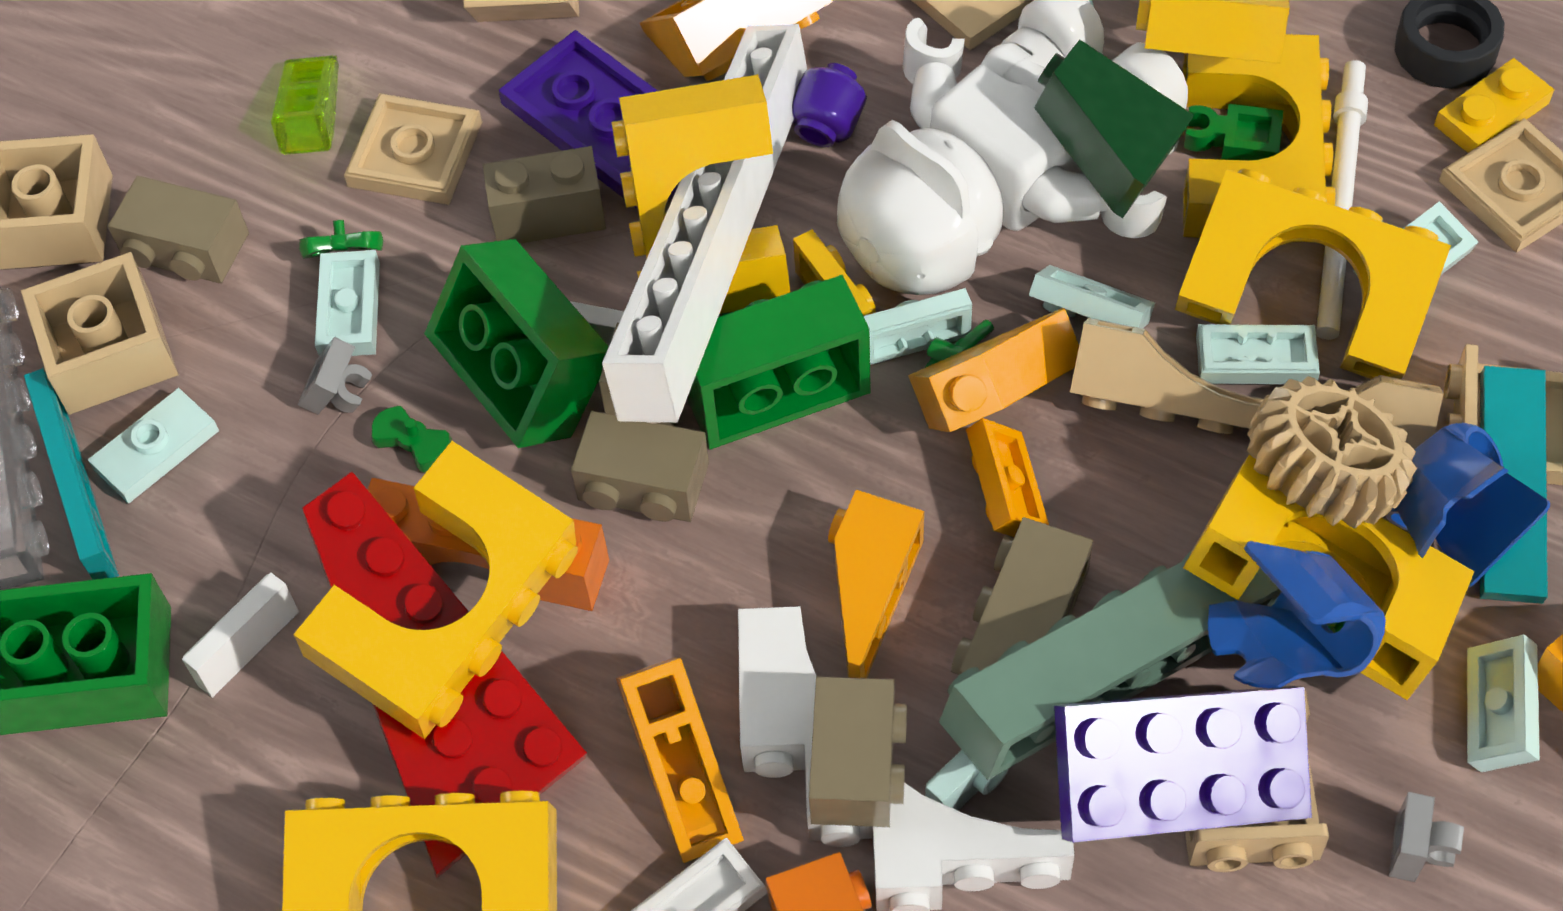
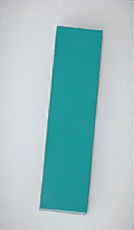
M1484 366L1480 373V428L1484 429L1495 442L1502 457L1503 466L1509 471L1507 473L1547 499L1546 370ZM1547 513L1480 578V599L1543 604L1548 598Z
M43 368L25 374L26 385L79 559L92 580L118 577L119 573L69 414Z

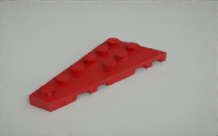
M350 472L302 507L306 524L331 588L336 585L384 619L407 629L430 630L441 628L459 620L469 612L353 472ZM502 650L492 668L482 677L475 674L462 690V704L450 722L442 728L435 725L425 739L373 704L406 795L410 797V806L435 805V796L446 793L475 795V804L500 803V793L508 791H535L541 795L583 761L587 755V752ZM436 840L424 841L436 879L466 855L461 848L453 844Z

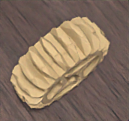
M1307 376L1302 382L1289 379L1283 387H1275L1272 393L1267 395L1251 420V427L1247 433L1250 438L1247 452L1256 459L1254 470L1259 474L1269 477L1267 488L1270 490H1280L1286 495V505L1296 503L1305 508L1308 518L1317 513L1323 515L1328 524L1332 526L1341 519L1353 528H1356L1363 521L1374 525L1380 517L1388 515L1392 508H1397L1407 494L1406 490L1412 483V476L1417 469L1412 462L1416 451L1411 445L1405 443L1408 433L1402 428L1393 426L1392 420L1394 415L1382 413L1374 406L1375 399L1365 400L1356 394L1354 387L1347 391L1341 389L1332 379L1321 385L1315 378Z

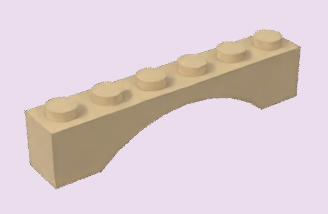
M1088 318L1083 324L1070 393L1083 395L1082 404L1105 410H1116L1118 402L1140 406V416L1164 422H1174L1175 414L1199 418L1197 425L1199 428L1217 433L1232 434L1234 426L1250 429L1251 420L1263 402V398H1253L1219 388L1189 372L1168 355L1146 329ZM1379 375L1354 387L1356 394L1365 400L1375 399L1374 406L1382 413L1394 415L1392 420L1393 426L1402 428L1408 433L1405 443L1411 445L1413 449L1435 434L1444 395L1439 386Z

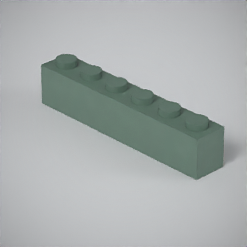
M1192 550L1182 562L1169 569L1164 565L1156 567L1140 581L1138 586L1125 593H1122L1120 590L1110 592L1095 605L1092 611L1079 618H1076L1074 615L1062 618L1051 627L1044 637L1031 644H1028L1027 641H1020L1007 649L996 663L981 671L977 667H972L961 673L950 684L947 690L949 698L939 723L987 780L1056 741L1054 705L1130 699L1212 652L1208 634L1209 604L1236 599L1183 568ZM1260 568L1237 601L1271 607L1280 595L1281 590Z

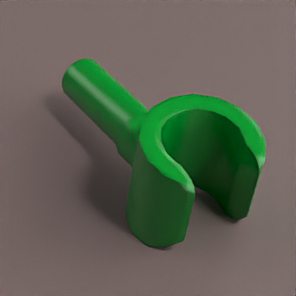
M983 320L955 344L938 337L934 338L927 350V355L931 359L925 368L974 347L994 330L993 324L989 320Z

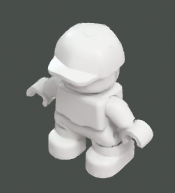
M1033 0L1023 8L1018 22V30L1004 39L1002 44L990 49L982 64L976 67L958 84L956 78L960 74L965 39L953 38L949 47L937 49L926 45L927 27L921 18H914L907 25L903 71L905 77L913 84L910 111L920 129L909 132L904 126L894 120L881 127L873 143L857 157L847 170L837 205V226L840 235L856 261L875 282L885 288L910 295L941 293L959 285L972 276L976 258L985 254L992 247L1002 225L1009 230L1019 231L1038 218L1052 223L1096 220L1101 212L1104 224L1112 232L1122 237L1141 238L1156 231L1163 217L1167 197L1157 191H1152L1146 195H1139L1122 219L1113 213L1034 109L1045 89V86L1037 81L1056 53L1065 58L1080 39L1102 54L1104 28L1098 13L1089 0ZM1137 42L1112 60L1186 109L1188 87L1184 75L1174 59L1165 51L1145 49L1144 42ZM1179 140L1177 141L1176 145L1169 153V155L1177 149Z

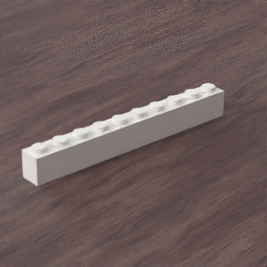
M799 24L747 25L724 80L759 75L767 101L773 154L707 165L693 171L680 181L602 362L617 420L620 422L678 423L794 120L792 104L795 91L804 72L807 71Z

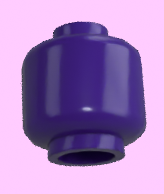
M829 63L827 67H813L804 72L795 91L792 104L794 116L792 123L795 125V133L800 138L820 147H832L834 143H841L850 139L867 101V95L863 87L856 81L857 75L853 70L842 64Z

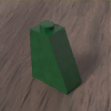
M1079 39L1065 58L1056 53L1041 73L1037 82L1045 86V89L1034 109L1113 213L1123 219L1172 151L1194 117V114Z

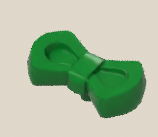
M344 220L333 221L334 235L306 237L299 240V250L303 259L318 257L321 253L349 251L350 249L382 251L384 243L382 232L380 231L345 234Z
M402 406L383 410L374 418L372 423V443L377 448L400 446L404 450L411 452L417 468L422 473L428 471L452 441L448 431L426 429L423 423L410 418Z

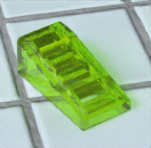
M337 56L285 60L271 119L273 132L281 153L287 155L321 152L331 149L335 128L339 70ZM316 80H320V81H318V82L298 83V82H305V81H316Z

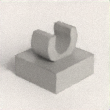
M336 337L330 341L315 362L298 406L317 415L320 414L330 400L337 409L343 412L353 413L357 409L362 398L350 393L345 387V382H350L360 388H364L370 381L372 373L361 365H348L355 346Z
M1412 792L1407 793L1396 816L1389 877L1415 882L1425 862L1443 867L1454 866L1455 854L1461 853L1464 827L1451 822H1432L1435 797Z

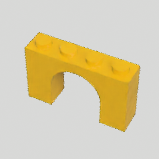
M1140 0L1136 30L1147 31L1145 49L1281 64L1290 9L1289 0Z
M1285 34L1281 64L1184 53L1182 73L1188 87L1186 108L1201 105L1211 109H1228L1229 104L1284 110L1282 130L1288 137L1290 145L1280 153L1260 160L1189 158L1183 189V237H1201L1226 169L1237 173L1240 169L1254 170L1269 177L1273 185L1293 191L1295 188L1310 189L1322 194L1327 199L1326 203L1335 205V188L1327 187L1325 182V176H1330L1332 172L1333 144L1324 143L1323 133H1328L1330 128L1331 101L1322 100L1321 91H1326L1328 86L1329 59L1320 58L1319 35Z
M758 74L619 98L623 120L613 121L611 124L617 157L629 155L631 171L620 173L626 208L637 206L639 221L629 223L634 257L645 255L647 260L665 218L667 200L675 186L688 174L707 165L773 154L767 101ZM777 225L751 229L719 314L743 309L757 300H770L790 293L786 253ZM637 271L638 278L641 274V271Z
M1226 169L1179 292L1175 310L1213 324H1231L1249 275L1255 264L1266 253L1280 245L1296 241L1323 244L1340 253L1351 264L1358 276L1362 291L1360 313L1340 368L1370 379L1379 375L1402 379L1407 370L1451 245L1438 241V235L1428 229L1418 226H1406L1405 229L1382 222L1383 218L1372 210L1362 207H1350L1349 210L1326 203L1327 199L1316 191L1306 188H1295L1293 191L1273 185L1271 184V179L1260 172L1240 169L1237 173Z
M453 441L450 442L414 486L419 510L422 514L476 549L488 564V582L478 603L465 616L447 626L430 630H414L389 622L334 585L293 634L305 658L423 739L428 736L435 725L442 728L450 722L462 704V690L475 674L482 677L492 668L502 650L500 641L514 624L521 627L529 620L540 601L538 592L551 576L559 578L567 571L578 551V547L575 546L576 536L573 519Z
M1249 454L1227 488L1183 568L1234 599L1239 600L1260 569L1244 550L1246 543L1249 541L1301 551L1321 552L1332 556L1377 606L1384 611L1386 619L1385 632L1380 647L1372 661L1360 673L1408 700L1438 662L1475 571L1432 546L1429 547L1422 559L1418 554L1412 536L1382 517L1374 525L1363 521L1356 528L1348 526L1342 519L1332 526L1328 524L1323 515L1317 513L1308 518L1305 508L1296 503L1286 505V495L1280 490H1270L1267 488L1269 477L1259 474L1254 470L1256 459Z
M535 791L500 793V803L475 804V795L446 793L435 796V805L410 806V797L376 796L370 798L369 808H345V800L339 798L308 799L305 802V810L285 811L282 911H363L365 890L378 865L395 850L410 843L425 840L447 842L461 848L473 863L480 880L482 911H557V810L549 801H540V793Z

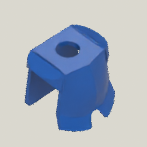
M1454 423L1441 428L1414 449L1416 453L1412 462L1417 469L1412 476V483L1407 488V494L1397 508H1392L1385 517L1391 523L1409 531L1415 542L1418 554L1422 559L1434 539H1436L1445 555L1475 571L1468 586L1470 587L1547 513L1550 508V502L1507 473L1509 471L1503 466V460L1498 447L1484 429L1473 424Z
M1254 541L1247 542L1244 550L1282 592L1271 607L1237 600L1209 604L1208 634L1213 654L1216 656L1238 654L1246 661V664L1234 673V679L1257 688L1278 689L1300 678L1322 675L1339 678L1357 675L1363 671L1372 661L1380 647L1385 632L1386 619L1384 611L1377 606L1332 556L1315 551L1303 552ZM1345 622L1342 629L1336 633L1332 632L1327 626L1328 623Z

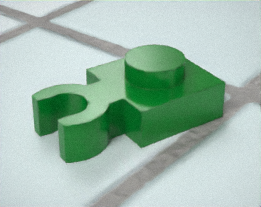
M1229 104L1227 116L1218 115L1213 109L1206 106L1195 105L1189 107V112L1194 114V117L1188 126L1200 127L1203 130L1186 129L1184 148L1200 152L1208 150L1213 146L1222 147L1221 160H1260L1279 153L1284 110Z

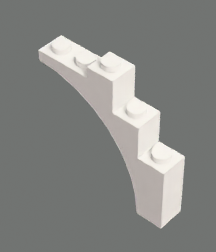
M799 606L738 609L740 749L744 772H756L758 775L768 778L784 777L791 774L793 770H805L809 841H822L823 844L832 847H847L857 844L860 839H873L876 911L942 910L943 885L955 884L957 889L963 891L986 890L991 888L994 883L1021 882V885L1027 888L1044 889L1059 884L1060 880L1071 879L1074 845L1072 842L1062 840L1061 830L1018 828L972 817L920 794L906 783H904V804H891L890 827L811 824L809 785L816 674L806 650L801 608Z

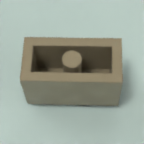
M592 146L482 164L488 208L497 241L516 239L521 244L606 229Z
M138 175L108 224L120 254L123 255L131 252L138 267L148 268L153 266L173 271L188 280L204 279L220 284L225 279L249 234L235 199Z
M591 411L571 468L578 500L585 501L588 505L600 510L620 508L641 512L648 518L656 521L666 522L676 519L691 522L709 465L705 432L659 423L620 422L617 420L616 415Z
M816 677L809 785L811 824L890 827L891 804H904L905 764H892L893 743H906L907 704H895V679Z

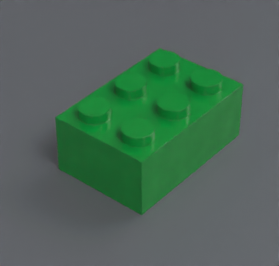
M516 239L461 245L424 332V335L517 448L572 437L599 382L603 369L602 362L609 348L607 343Z
M843 274L825 281L809 282L799 290L770 300L761 299L754 301L743 309L717 318L687 397L701 432H705L709 450L871 393L870 330Z
M152 573L0 590V735L168 716L171 606Z

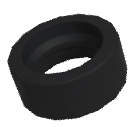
M1410 0L1402 11L1396 34L1395 53L1400 65L1413 78L1430 86L1449 89L1471 86L1485 78L1496 63L1504 38L1505 22L1498 7L1490 0ZM1436 23L1453 24L1468 30L1478 39L1480 45L1463 51L1445 50L1430 44L1420 34L1419 29Z

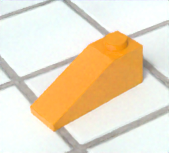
M1061 308L908 375L929 429L952 432L1006 408L1075 368L1079 344L1065 308Z
M855 490L847 510L839 508L836 511L830 526L828 542L835 546V567L848 678H867L924 542V511Z
M674 657L617 677L616 681L636 739L682 862L685 863L701 857L725 838L732 845L744 841L681 658Z

